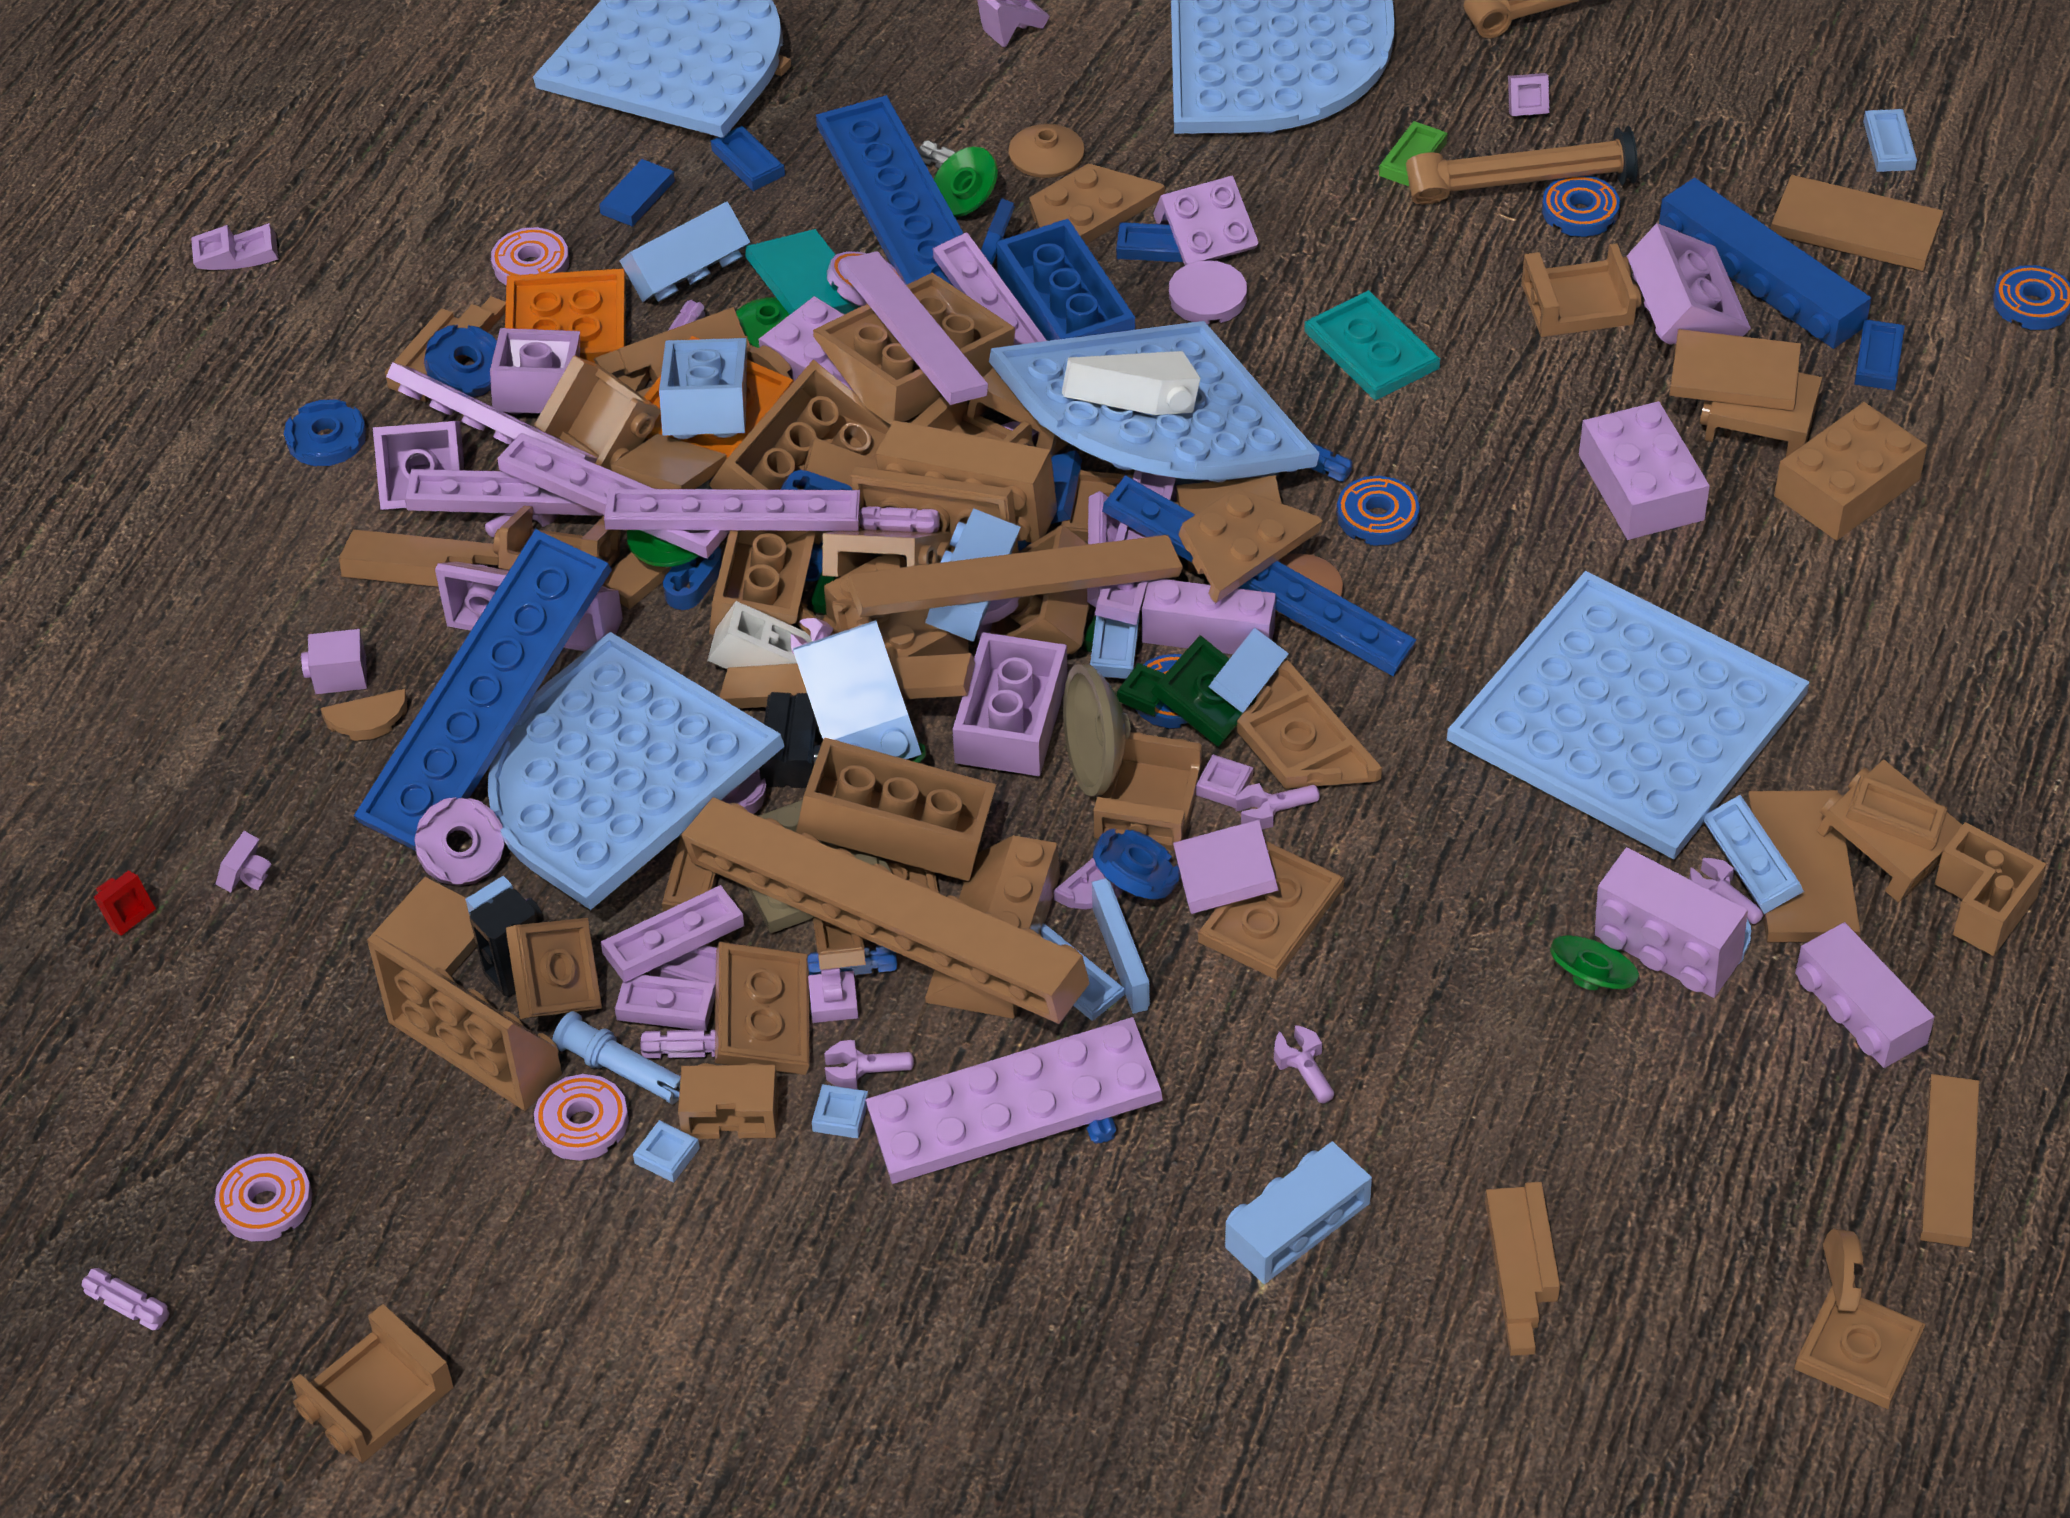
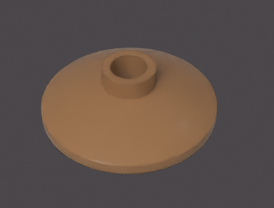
M1039 124L1025 128L1013 137L1009 145V158L1014 167L1024 174L1039 178H1053L1065 175L1080 165L1084 158V143L1076 132L1067 127L1056 124Z

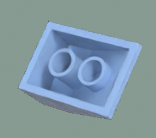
M746 338L668 340L665 342L659 386L662 436L673 435V437L678 439H688L697 434H714L717 437L727 438L735 436L737 433H745L747 398Z
M876 620L793 648L823 739L824 737L902 759L921 755L920 747Z

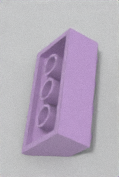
M464 562L438 563L435 572L447 626L471 631L509 571ZM603 586L600 588L564 648L587 651L609 632L616 635L623 619L618 590Z

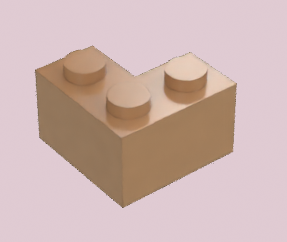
M1964 822L1943 850L1935 880V885L1963 899L1953 935L1994 956L2036 900L2047 864Z

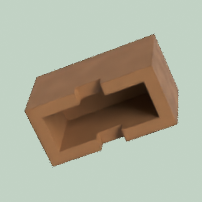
M705 1063L698 1066H681L678 1106L681 1131L697 1139H720V1131H738L739 1139L776 1138L779 1090L775 1065H762L759 1063L714 1065Z

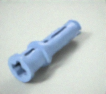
M574 1011L567 1013L561 1019L552 1039L559 1051L567 1049L584 1058L587 1066L593 1069H599L604 1066L665 1099L671 1105L679 1100V1091L675 1089L677 1086L680 1088L681 1075L679 1076L617 1043L613 1032L606 1028L598 1030L582 1021V1016Z

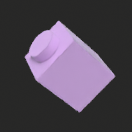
M360 629L308 634V652L301 653V664L304 678L311 677L315 694L367 689L366 654Z

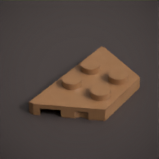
M1088 163L1029 197L1030 211L1033 220L1037 223V228L1069 219L1085 244H1088L1120 225V222H1125L1156 204L1160 196L1165 194V186L1158 182Z
M1236 487L1182 523L1179 537L1185 549L1191 553L1193 557L1192 563L1198 574H1205L1211 585L1208 594L1217 603L1318 533L1323 520L1313 514Z
M1288 660L1281 663L1278 667V675L1271 685H1265L1256 696V702L1248 707L1237 721L1238 734L1285 789L1301 788L1309 785L1327 786L1376 782L1381 779L1382 767Z

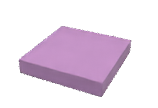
M1259 820L1173 843L1191 914L1278 891Z

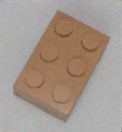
M1863 402L1780 461L1774 496L1837 541L1920 480L1927 445Z
M882 554L824 585L827 616L835 620L832 601L841 599L853 600L847 586L849 574L907 567V561L899 554ZM929 609L869 616L872 621H877L889 658L969 653L968 640L925 623Z

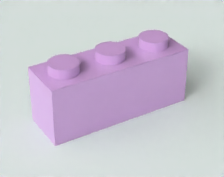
M1167 579L1149 580L1142 606V643L1188 649L1201 635L1222 653L1234 654L1254 628L1272 640L1275 629L1276 593L1237 588L1215 603L1208 594L1211 585Z
M1845 922L1801 946L1795 972L1801 985L1807 991L1813 992L1827 1007L1830 1016L1837 1023H1842L1856 1038L1862 1051L1867 1055H1872L1883 1068L1928 1044L1935 1016Z

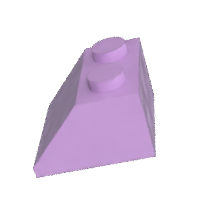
M500 328L490 368L492 407L511 415L541 413L574 355L580 357V331Z
M460 421L373 427L380 510L406 508L405 495L411 469L464 470Z

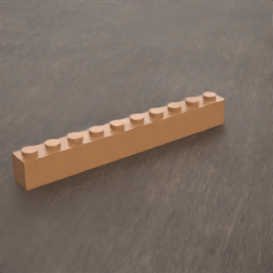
M713 797L681 834L692 863L1060 1024L1090 984L1083 956L1075 948L1066 944L1060 946L1042 938L1032 929H1021L1004 922L998 915L992 912L983 913L971 908L955 896L946 897L929 890L923 883L917 880L908 881L894 875L880 864L871 865L859 860L845 849L838 848L836 850L824 845L810 834H799L789 830L772 818L764 819L754 815L737 803L729 804Z

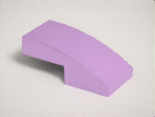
M270 223L237 235H233L226 225L191 237L193 263L197 269H239L278 260L276 233Z

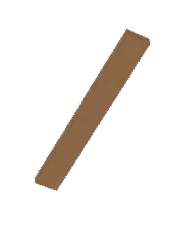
M1161 535L849 574L847 586L859 617L1179 577L1183 567L1169 536Z

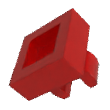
M129 870L116 880L109 878L96 888L98 894L93 897L110 929L120 936L156 910L138 875Z

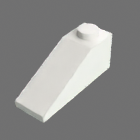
M1183 351L1070 357L1067 361L1062 394L1067 398L1152 415L1193 413L1201 378Z
M735 601L715 629L707 661L726 669L729 667L796 664L797 660L791 648V634L802 637L808 643L812 642L811 636L805 631Z

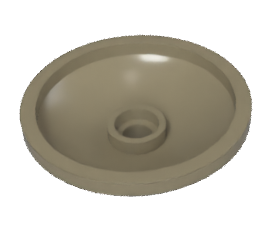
M1077 664L1071 668L1068 674L1064 691L1063 719L1065 740L1071 768L1079 787L1088 796H1098L1104 794L1114 782L1124 757L1125 739H1128L1130 736V722L1128 715L1122 712L1116 693L1104 676L1090 664Z

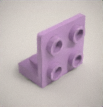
M1233 175L1163 194L1160 196L1153 213L1157 224L1170 225L1184 265L1198 261L1220 259L1255 249L1258 245L1256 234Z

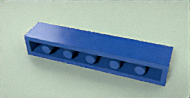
M1693 178L1662 198L1659 224L1715 246L1728 277L1810 332L1814 337L1835 349L1863 329L1864 319H1868L1871 303L1870 296L1698 179Z

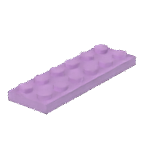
M1133 1017L865 1099L892 1184L1086 1125L1094 1120H1102L1163 1101L1159 1083Z

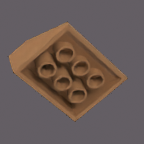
M933 272L906 285L982 377L993 368L989 363L991 348L1014 345V326ZM868 304L813 330L815 340L864 406L890 425L894 420L905 422L924 412L942 396Z
M813 359L725 460L709 483V486L712 489L780 490L791 473L797 470H804L809 447L814 438L876 460L875 453L891 425L867 409L852 390ZM796 486L797 489L803 490L802 486ZM817 531L814 543L820 545L823 541V533L830 531Z
M372 934L367 939L388 1023L524 1111L562 1075L558 1047L547 1035L533 1033L524 1027L514 1014L508 1011L502 1013L491 1006L478 991L474 989L468 991L455 983L445 970L438 967L433 969L418 958L375 934Z

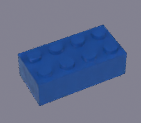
M1069 219L996 242L998 275L1047 341L1135 330V316Z

